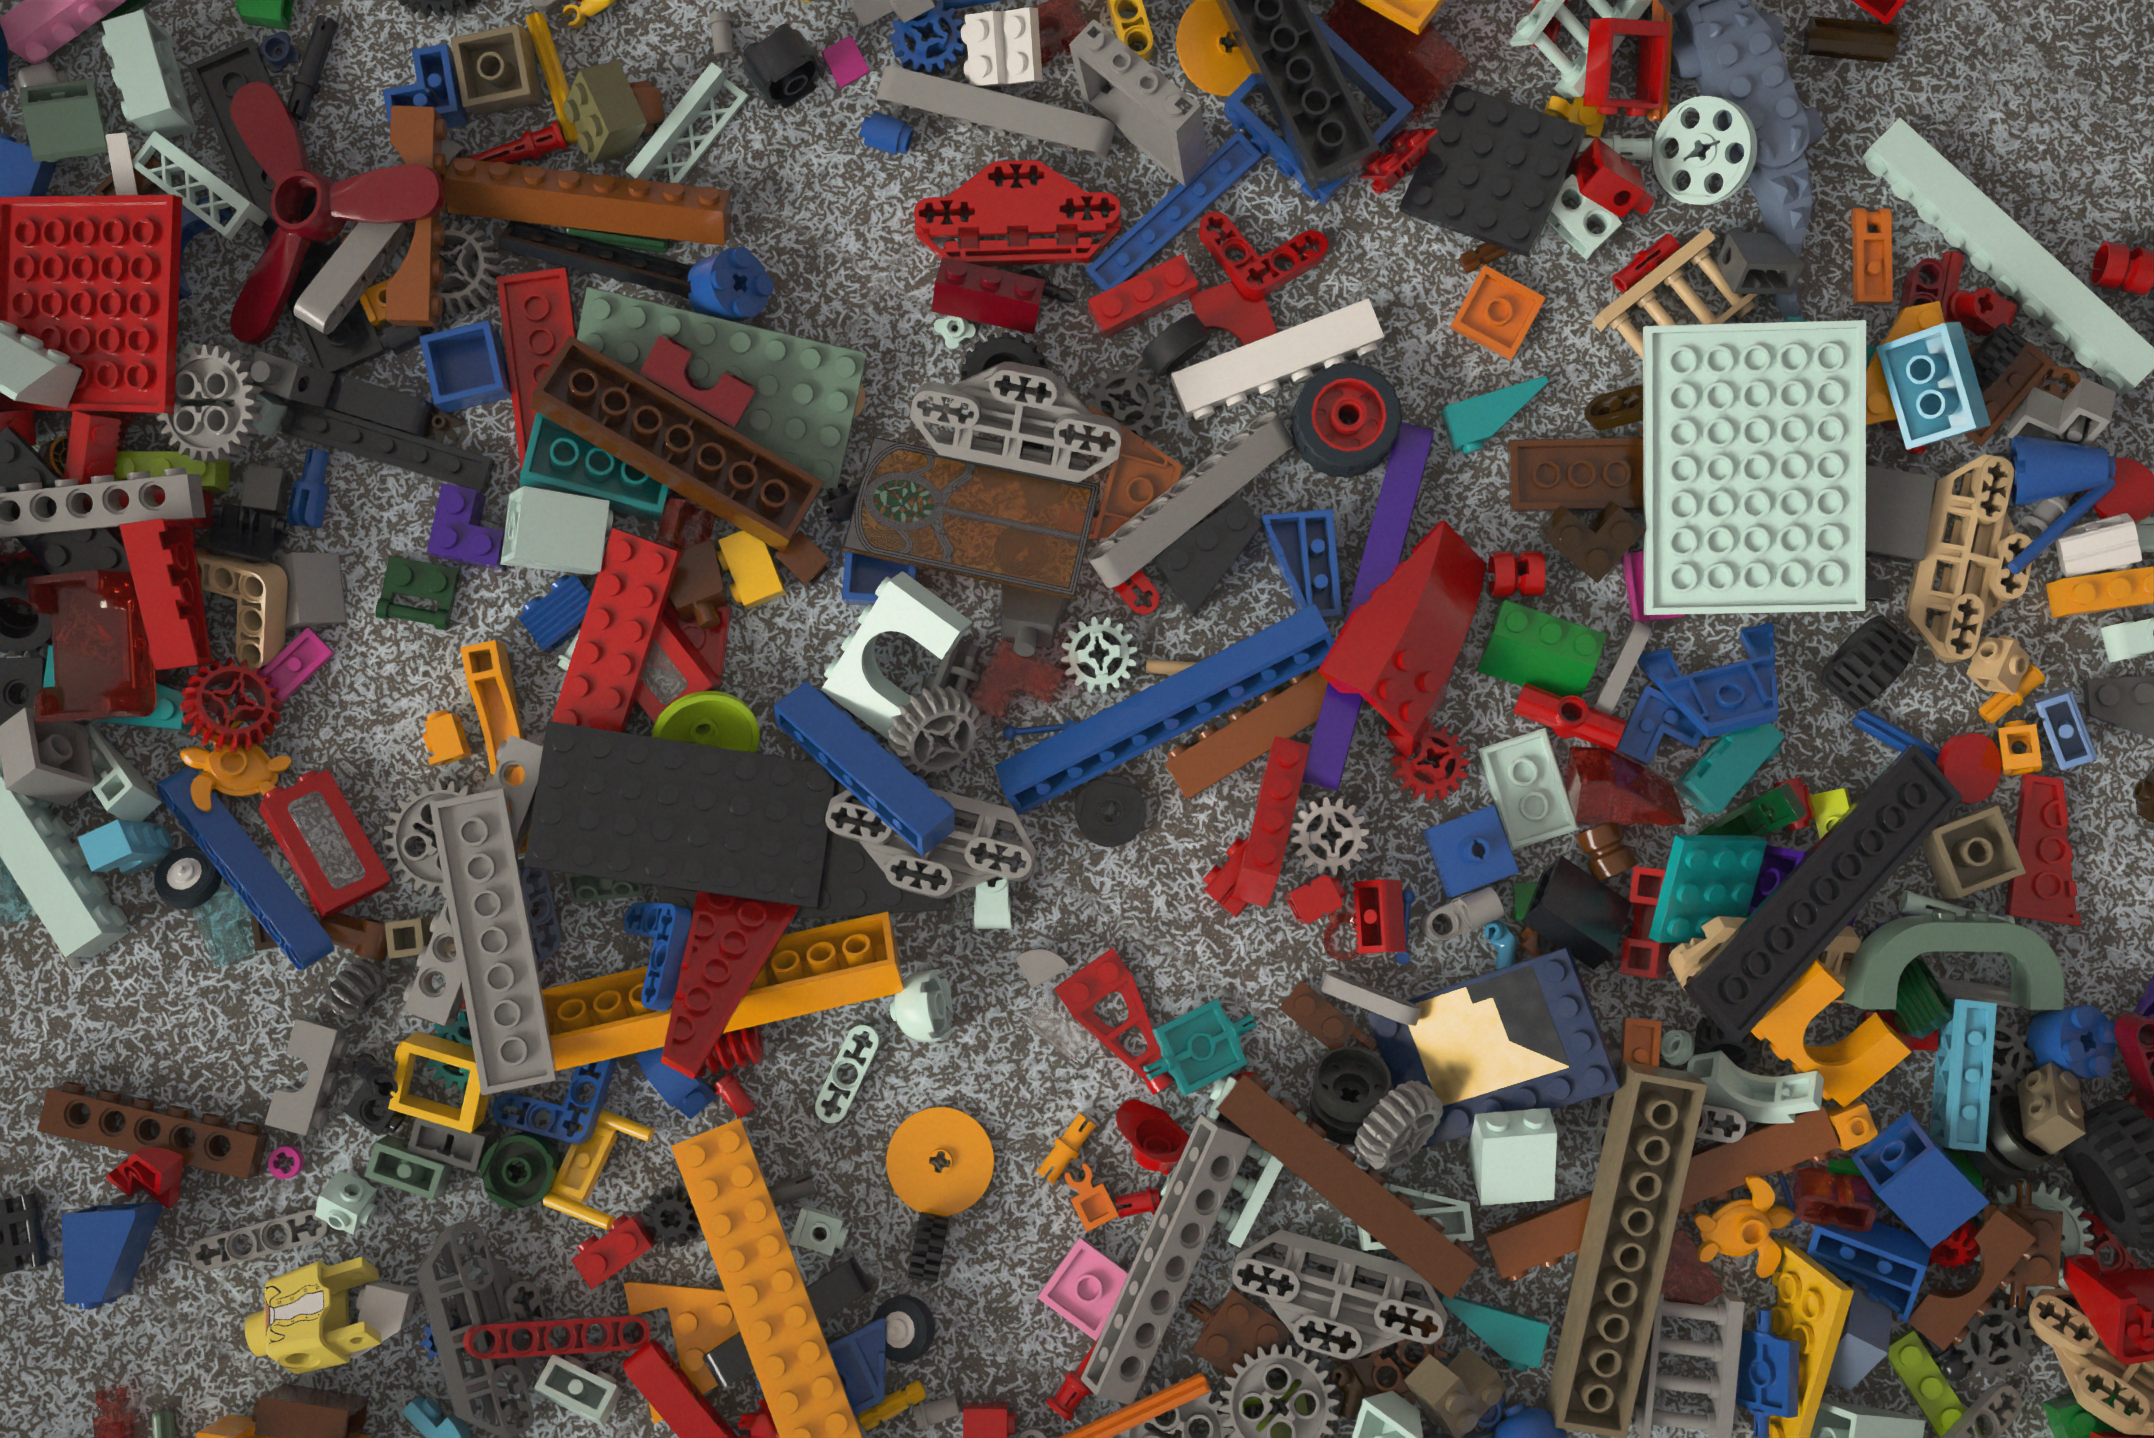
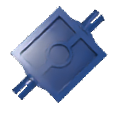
M1757 1308V1329L1755 1331L1742 1330L1735 1405L1744 1407L1754 1414V1437L1769 1438V1416L1798 1417L1799 1341L1781 1338L1773 1333V1310Z

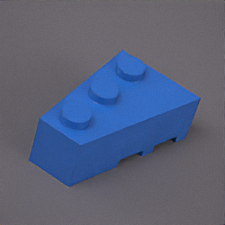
M1333 509L1261 515L1259 520L1261 529L1297 611L1299 612L1316 604L1324 622L1338 621L1342 616Z

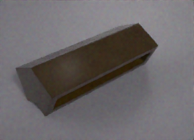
M1810 16L1805 29L1803 55L1890 63L1895 58L1896 46L1899 40L1898 28L1894 24L1886 25L1884 23Z

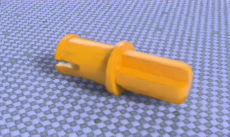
M2028 664V669L2022 676L2015 695L1995 693L1979 707V715L1990 724L1995 723L2015 705L2021 706L2024 702L2023 698L2046 681L2044 674L2036 666Z

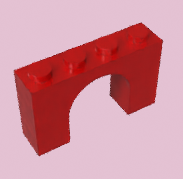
M1278 736L1274 737L1263 771L1256 799L1258 804L1247 846L1240 864L1232 896L1233 899L1267 907L1281 870L1310 749L1308 744Z

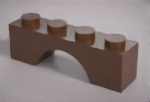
M2000 1202L1979 1227L1975 1235V1240L1979 1244L1984 1256L1985 1265L1981 1277L1970 1286L1955 1290L1943 1289L1932 1285L1911 1311L1907 1322L1944 1351L1951 1342L1958 1346L1970 1331V1328L1966 1326L1969 1320L1974 1315L1981 1318L1992 1305L1993 1300L1989 1298L1992 1292L1997 1287L2003 1291L2013 1280L2016 1272L2012 1268L2020 1259L2027 1262L2036 1252L2039 1244L2035 1240L2039 1231Z

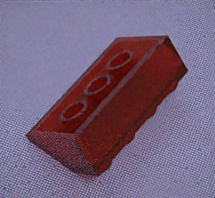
M1337 0L1322 19L1324 23L1414 106L1410 117L1414 123L1464 76L1470 63L1429 22L1422 32L1417 35L1356 0Z

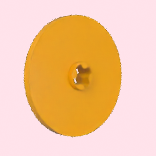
M1194 0L1184 12L1177 29L1176 49L1180 65L1187 77L1198 88L1212 95L1228 97L1252 72L1217 1ZM1228 33V38L1234 41V46L1228 48L1227 52H1225L1226 48L1220 44V38L1226 37Z
M951 1107L923 1109L907 1118L892 1136L886 1156L887 1174L895 1193L910 1208L920 1213L925 1212L941 1216L957 1214L975 1204L989 1186L994 1170L992 1143L981 1124L961 1110ZM939 1151L944 1152L945 1159L950 1160V1166H944L942 1171H936L935 1164L930 1163V1158L936 1157Z

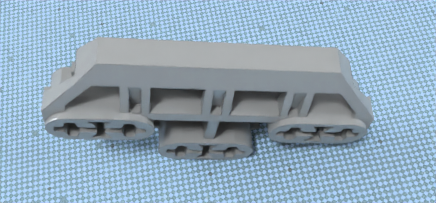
M1002 362L954 385L937 382L924 383L918 388L914 396L910 412L911 420L938 455L1077 483L1117 460L1121 447L1122 428L1115 419L1092 414L1052 371L1015 362ZM1004 375L1010 376L1011 384L1009 388L1003 387L1002 379ZM1023 377L1028 378L1025 393L1020 392ZM1039 382L1046 384L1045 395L1038 394L1037 387ZM926 396L933 397V408L927 407ZM952 398L948 413L943 412L946 399ZM962 403L969 404L968 410L970 411L968 415L961 413ZM925 422L954 427L955 434L952 431L941 430L938 433L939 436L933 435ZM1068 424L1075 426L1073 436L1066 434ZM1087 426L1092 427L1089 441L1084 440ZM976 430L977 432L1005 436L1004 445L1002 441L975 436L974 443H972L973 432ZM1103 431L1110 432L1108 443L1101 442ZM1023 440L1027 442L1052 447L1054 446L1052 458V451L1024 446L1022 453L1021 448ZM1072 451L1103 457L1091 466L1086 465L1087 461L1085 458L1073 456L1072 462H1070Z
M929 788L939 798L944 797L951 803L955 811V818L977 824L975 830L954 825V831L924 856H921L861 801L852 799L851 803H847L848 799L854 796L848 789L830 800L825 817L828 828L843 838L859 841L886 874L888 881L902 890L936 899H944L996 877L1022 882L1029 879L1035 870L1038 852L1025 831L1016 811L1012 808ZM847 812V815L856 821L863 822L864 820L872 825H879L881 821L887 828L885 833L879 832L876 837L873 831L860 826L859 828L849 823H844L842 827L837 822L839 816L844 817ZM997 821L1000 822L999 829L1012 832L1016 828L1023 842L998 835L996 840H993ZM986 846V850L991 855L1000 857L999 848L1006 849L1002 853L1004 858L1017 860L1018 855H1021V859L1026 863L1025 868H1018L1017 873H1014V869L1009 864L1000 862L1002 871L994 870L998 866L995 860L983 859L982 864H979V860L974 854L976 851L981 852L983 847ZM905 864H907V868L919 874L923 872L925 875L937 878L940 872H942V877L947 880L946 885H939L938 889L935 890V886L929 881L921 879L919 881L909 876H904L901 881V877L896 874L898 868L903 869ZM920 865H924L927 867L922 871ZM921 883L922 889L916 888V886Z
M1280 1229L1237 1254L1232 1270V1280L1236 1287L1246 1293L1265 1298L1300 1346L1343 1360H1352L1405 1339L1431 1345L1442 1339L1445 1332L1448 1314L1432 1285L1403 1263ZM1272 1243L1276 1244L1273 1246L1276 1252L1286 1254L1285 1261L1257 1254L1256 1259H1252L1255 1253ZM1306 1253H1309L1308 1261L1336 1268L1335 1274L1331 1275L1307 1267L1303 1274L1302 1269ZM1250 1266H1254L1253 1272L1268 1278L1266 1268L1273 1269L1275 1271L1269 1276L1271 1279L1284 1281L1285 1276H1289V1282L1294 1285L1293 1291H1286L1285 1295L1281 1296L1279 1288L1267 1285L1269 1295L1261 1293L1260 1291L1265 1287V1284L1251 1281L1249 1286H1246V1280L1241 1277L1242 1271H1249ZM1356 1267H1359L1357 1275L1385 1282V1288L1380 1289L1356 1281L1354 1288H1352L1351 1285ZM1406 1281H1409L1407 1289L1417 1292L1423 1290L1421 1286L1423 1285L1432 1303L1405 1296L1404 1302H1402ZM1391 1306L1397 1307V1314L1409 1318L1407 1308L1416 1310L1418 1312L1412 1319L1425 1322L1427 1316L1432 1317L1433 1324L1438 1326L1437 1333L1430 1332L1429 1337L1424 1338L1422 1337L1423 1331L1421 1329L1410 1326L1412 1336L1403 1334L1401 1332L1407 1325L1394 1322L1392 1327H1387V1320L1382 1318L1383 1311L1389 1312ZM1311 1322H1315L1316 1330L1329 1334L1327 1324L1337 1326L1331 1334L1344 1338L1346 1333L1350 1332L1351 1339L1356 1342L1355 1349L1349 1348L1347 1353L1344 1354L1342 1353L1341 1345L1329 1342L1331 1352L1322 1350L1321 1347L1326 1344V1341L1312 1338L1311 1343H1307V1336L1302 1334L1303 1327H1310Z

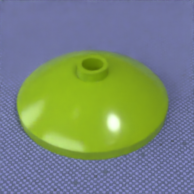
M702 691L686 695L671 703L655 722L651 737L756 753L760 732L754 713L742 700L724 692ZM701 724H707L704 727H697Z

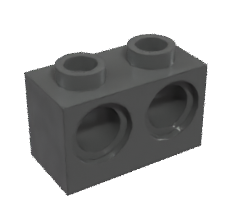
M416 1117L407 1151L476 1172L481 1167L485 1153L495 1143L499 1128L481 1123L472 1133H468Z

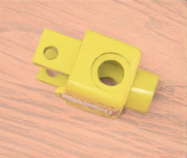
M363 1257L328 1266L319 1260L268 1280L264 1288L265 1310L252 1313L245 1320V1337L251 1352L257 1357L268 1355L290 1372L302 1374L349 1363L350 1353L382 1344L381 1333L367 1322L362 1321L349 1325V1295L347 1290L379 1280V1270Z

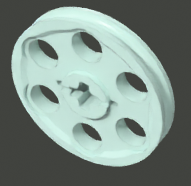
M1699 96L1688 99L1677 105L1666 115L1656 132L1652 149V162L1656 177L1664 190L1681 202L1694 205L1719 203L1734 195L1749 178L1757 156V137L1749 116L1734 102L1712 96ZM1695 108L1699 112L1700 119L1698 124L1690 129L1685 123V117L1688 111ZM1727 110L1732 115V124L1727 130L1722 131L1718 127L1717 121L1719 115ZM1675 138L1679 144V151L1675 157L1670 159L1666 156L1665 146L1669 140ZM1740 143L1744 148V156L1740 162L1734 164L1730 160L1729 152L1733 145ZM1702 144L1713 145L1705 152L1706 157H1694L1703 150ZM1682 171H1687L1690 174L1691 183L1686 190L1682 191L1677 187V177ZM1718 173L1723 178V187L1718 193L1714 194L1710 191L1708 184L1711 176Z

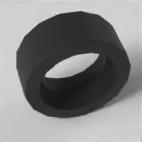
M1189 314L1173 323L1155 337L1143 350L1142 356L1157 376H1164L1198 353L1210 340L1211 334L1196 314Z

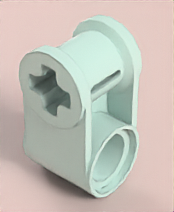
M2154 618L2137 622L2129 621L2100 628L2109 663L2154 652Z
M996 861L998 863V866L995 868V870L1002 871L1000 863ZM1002 878V880L996 881L995 887H989L988 881L977 885L976 897L974 898L975 929H1011L1009 880Z

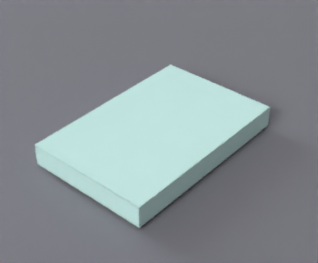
M1546 728L1477 749L1511 851L1579 830Z

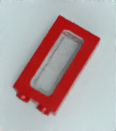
M665 608L635 698L654 724L660 714L674 701L696 692L716 691L723 685L719 677Z
M328 769L317 773L316 770L310 771L297 779L298 783L287 789L283 786H278L263 795L264 799L261 800L259 807L262 817L322 921L384 890L391 881Z

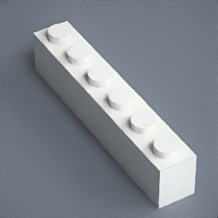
M1368 298L1171 373L1170 381L1185 418L1194 416L1195 420L1198 421L1215 413L1214 408L1227 404L1228 408H1233L1245 403L1248 400L1246 396L1259 391L1261 396L1267 395L1280 389L1279 383L1292 379L1293 383H1298L1312 377V370L1323 366L1326 369L1337 363L1345 364L1344 358L1358 354L1359 358H1364L1378 351L1377 346L1382 343L1384 334Z

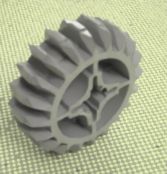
M453 221L450 229H448L444 223H440L444 227L445 241L443 246H439V260H442V262L445 260L450 265L454 263L464 274V276H461L457 272L452 273L443 262L444 277L442 282H438V295H441L443 300V312L446 309L450 316L455 317L459 306L464 315H469V304L471 303L477 309H482V303L478 300L481 296H484L487 300H492L493 296L487 289L488 287L497 288L498 282L492 276L502 275V269L496 265L501 261V256L497 252H493L496 247L493 241L486 240L487 235L482 230L475 232V228L471 224L467 223L462 228L458 221ZM451 244H463L462 247L458 245L450 252L440 250ZM477 252L479 269L477 276L474 278L470 274V266L474 261L472 257ZM458 284L467 286V288L456 293H443L445 290L449 291Z
M936 685L931 693L923 688L921 696L916 698L910 695V703L907 706L899 705L900 715L891 716L893 726L887 729L890 737L888 740L889 747L901 759L904 767L912 774L916 773L922 778L927 774L936 778L940 771L949 775L950 768L953 766L961 768L960 761L964 758L972 759L970 750L979 747L977 738L984 735L981 728L983 724L982 716L977 710V705L973 700H970L966 693L961 690L956 691L951 686L943 690V688Z
M1411 1080L1405 1084L1398 1085L1395 1090H1390L1385 1098L1380 1099L1375 1108L1371 1109L1368 1117L1363 1119V1125L1358 1129V1136L1355 1138V1151L1370 1168H1374L1379 1173H1388L1393 1169L1400 1168L1402 1163L1409 1162L1414 1154H1418L1419 1149L1426 1145V1141L1434 1134V1129L1440 1124V1118L1443 1114V1103L1432 1089L1427 1085H1423L1420 1081L1414 1082Z

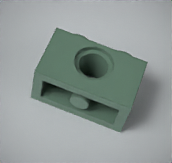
M389 1134L375 1142L364 1177L431 1200L445 1192L454 1165L407 1151L409 1141Z

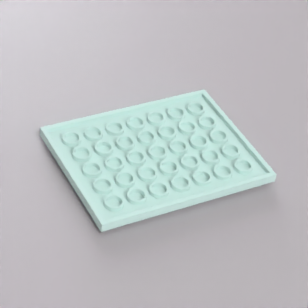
M1866 320L1643 327L1644 528L1646 529L1644 532V615L1865 611Z

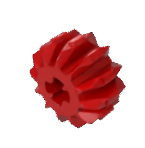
M1969 1219L1958 1227L1947 1239L1932 1248L1928 1264L1938 1263L1941 1270L1945 1266H1951L1956 1271H1958L1961 1264L1971 1266L1972 1260L1978 1257V1252H1980V1246L1975 1240L1978 1230L1977 1225L1971 1223Z

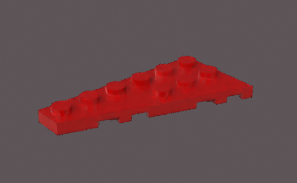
M697 892L661 1063L694 1080L799 911V906Z

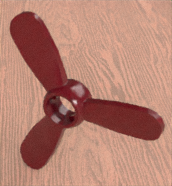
M259 81L248 83L241 87L233 96L230 105L231 118L247 148L276 184L271 195L270 207L274 221L279 227L253 268L237 299L230 318L231 331L234 337L248 345H257L265 341L272 333L293 289L310 243H326L334 239L344 229L347 221L393 224L424 220L434 216L439 211L445 198V186L441 176L434 169L419 164L376 169L338 182L311 169L301 133L287 105L273 87ZM316 190V206L312 214L306 220L301 221V207L304 200L311 192Z

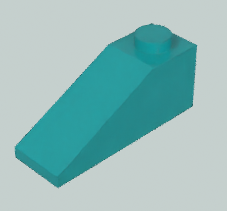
M1547 376L1445 406L1441 411V416L1453 452L1463 450L1464 455H1468L1484 449L1483 443L1488 442L1548 383Z
M1441 1292L1438 1293L1440 1302L1503 1359H1506L1507 1366L1522 1371H1527L1528 1366L1539 1369L1550 1328L1547 1322L1456 1295L1451 1300Z

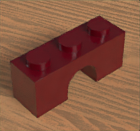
M666 334L660 335L639 374L662 389H667L679 396L678 398L693 407H698L707 412L712 418L724 425L731 426L732 428L739 426L759 388L730 371L723 372L718 383L713 388L699 387L693 382L689 371L690 364L697 352Z

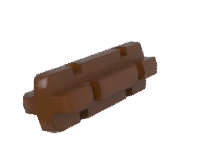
M1483 243L1477 246L1475 251L1471 249L1461 254L1459 262L1466 273H1470L1478 269L1481 263L1486 265L1508 254L1509 251Z

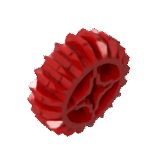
M231 657L226 660L224 667L217 659L212 661L210 669L205 666L199 667L197 671L198 676L191 675L187 681L189 687H184L181 696L186 700L181 702L180 710L187 712L182 719L183 724H195L190 730L191 736H197L202 733L204 735L201 741L202 746L209 744L210 740L216 742V752H220L224 745H228L231 754L237 752L239 744L246 752L252 749L253 742L259 746L262 745L266 740L265 735H273L276 729L273 724H278L281 719V714L276 711L282 708V701L274 699L276 698L274 695L279 693V688L267 686L272 681V677L265 676L261 678L258 676L261 668L253 669V671L246 669L248 666L247 660L242 661L240 666L237 667L234 665ZM232 683V686L227 690L214 689L213 692L207 690L217 684ZM244 688L250 691L257 701L248 698ZM233 694H235L233 702L236 704L235 710L228 717L229 708H227V705ZM203 706L206 707L207 711L214 713L218 717L219 724L207 715ZM237 721H257L245 728H231V725Z

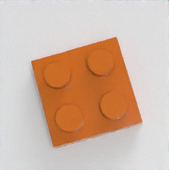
M1483 265L1449 328L1511 361L1546 297Z

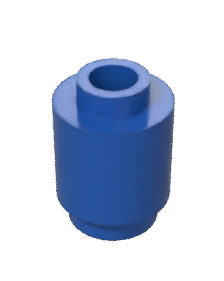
M875 111L871 117L865 116L860 130V137L865 138V146L894 155L899 153L906 155L908 153L914 134V127L908 126L906 121Z

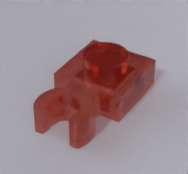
M124 1387L115 1389L116 1400L114 1403L106 1399L105 1389L96 1392L95 1402L98 1408L102 1410L103 1415L92 1418L94 1438H135L133 1411L122 1413V1406L127 1398Z

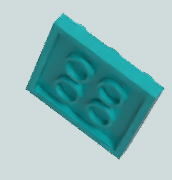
M1675 835L1649 938L1657 943L1690 942L1692 938L1706 939L1707 937L1701 926L1718 916L1747 918L1767 840L1759 836Z

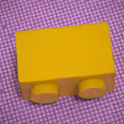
M744 530L718 540L722 550L717 551L716 554L724 572L727 570L731 572L734 583L729 584V587L737 604L742 602L749 610L787 594L768 544Z

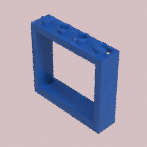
M1312 12L1341 72L1389 116L1373 134L1379 148H1381L1410 119L1414 106ZM1251 74L1225 100V117L1232 123L1234 129L1237 131L1242 129L1251 137V144L1261 154L1264 155L1267 152L1276 161L1275 166L1285 177L1290 178L1292 176L1302 185L1300 189L1306 197L1310 196L1314 201L1318 200L1325 206L1359 170L1311 192L1289 146L1243 104L1258 87L1253 74Z

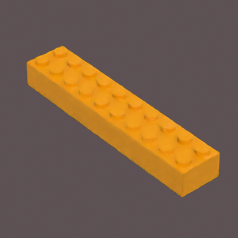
M889 912L783 935L723 1033L901 993L904 988L898 944ZM648 966L542 990L557 1071L664 1047L674 998L670 1007L663 1012L643 1006L641 997Z
M736 1119L672 1145L673 1154L779 1437L863 1438L742 1119Z

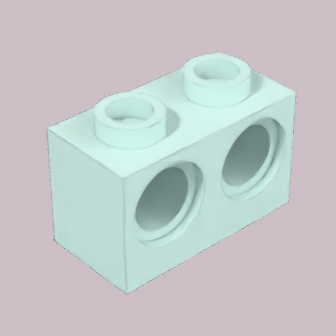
M1573 174L1564 181L1547 218V222L1586 260L1622 224L1617 215L1580 193L1577 178ZM1561 198H1572L1576 202L1577 208H1566L1562 204ZM1593 221L1598 223L1602 233L1594 234L1590 232L1586 222Z

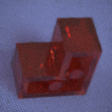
M1001 639L970 699L971 703L977 705V710L1001 722L1018 691L1050 707L1066 676L1065 671L1034 655L1023 657L1016 654L1013 649L1014 645Z

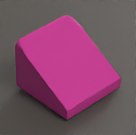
M851 35L821 52L824 62L840 89L870 73Z

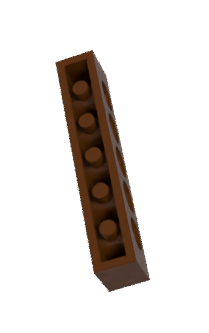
M64 1081L63 1086L52 1087L47 1090L37 1129L39 1132L130 1153H135L140 1148H165L184 1156L183 1165L243 1179H250L259 1175L269 1133L258 1131V1124L238 1121L236 1126L224 1123L225 1117L209 1113H203L202 1118L190 1116V1109L181 1106L168 1105L167 1110L155 1108V1101L146 1098L133 1097L132 1102L120 1100L121 1093L99 1089L98 1093L94 1094L85 1091L86 1085L76 1082ZM84 1104L89 1107L91 1112L88 1121H85L81 1115V1109ZM118 1112H121L125 1117L126 1122L123 1129H120L116 1124ZM153 1120H156L160 1125L158 1137L153 1136L150 1131V1125ZM188 1127L195 1133V1142L192 1146L185 1140V1131ZM222 1136H226L230 1141V1150L227 1154L219 1146Z

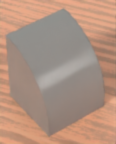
M1033 949L1015 957L1032 989L1070 968L1065 959L1050 950Z

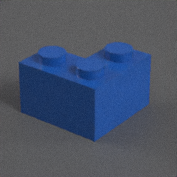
M447 44L413 49L412 54L417 83L383 89L388 124L390 125L391 106L435 107L442 115V118L446 119L447 128L468 125L467 113L462 104L452 50Z

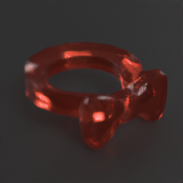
M1329 913L1327 917L1330 923L1324 930L1323 946L1332 958L1339 961H1351L1360 955L1356 951L1359 946L1356 945L1348 953H1340L1330 944V937L1332 932L1342 922L1351 923L1355 930L1357 924L1354 921L1357 917L1349 913Z

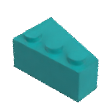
M1771 722L1721 734L1680 776L1673 786L1703 815L1710 813L1718 814L1729 805L1740 789L1753 780L1757 775L1755 771L1763 762H1769L1781 750L1778 744L1785 736Z

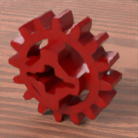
M1430 723L1414 751L1415 757L1411 762H1407V757L1396 746L1392 749L1395 754L1399 755L1390 760V765L1398 767V770L1392 777L1393 779L1402 778L1404 780L1400 788L1402 791L1409 787L1413 789V799L1424 793L1426 802H1431L1436 793L1440 800H1444L1448 796V790L1455 793L1460 788L1458 782H1463L1467 778V774L1461 770L1470 764V760L1461 758V755L1467 748L1466 746L1457 747L1455 743L1459 736L1456 734L1451 738L1447 737V727L1445 726L1439 732H1435L1433 723ZM1425 758L1428 761L1440 760L1434 767L1432 764L1420 765ZM1449 763H1452L1450 776L1446 780L1445 776L1447 775V773L1445 771V767ZM1417 778L1426 781V783L1419 781Z

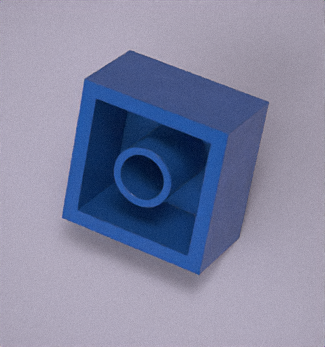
M1494 805L1421 831L1446 898L1457 896L1520 873Z

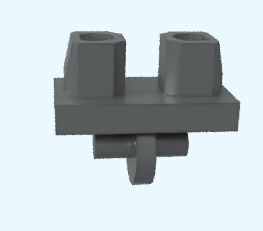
M961 639L955 649L941 660L938 672L929 675L925 685L926 690L931 693L936 685L943 688V690L951 686L956 691L961 690L966 693L970 682L980 683L982 676L974 673L982 648Z

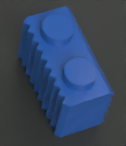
M576 574L571 577L564 575L558 578L551 585L553 591L542 599L540 596H537L528 601L522 608L524 613L518 617L541 649L549 654L581 629L592 592Z

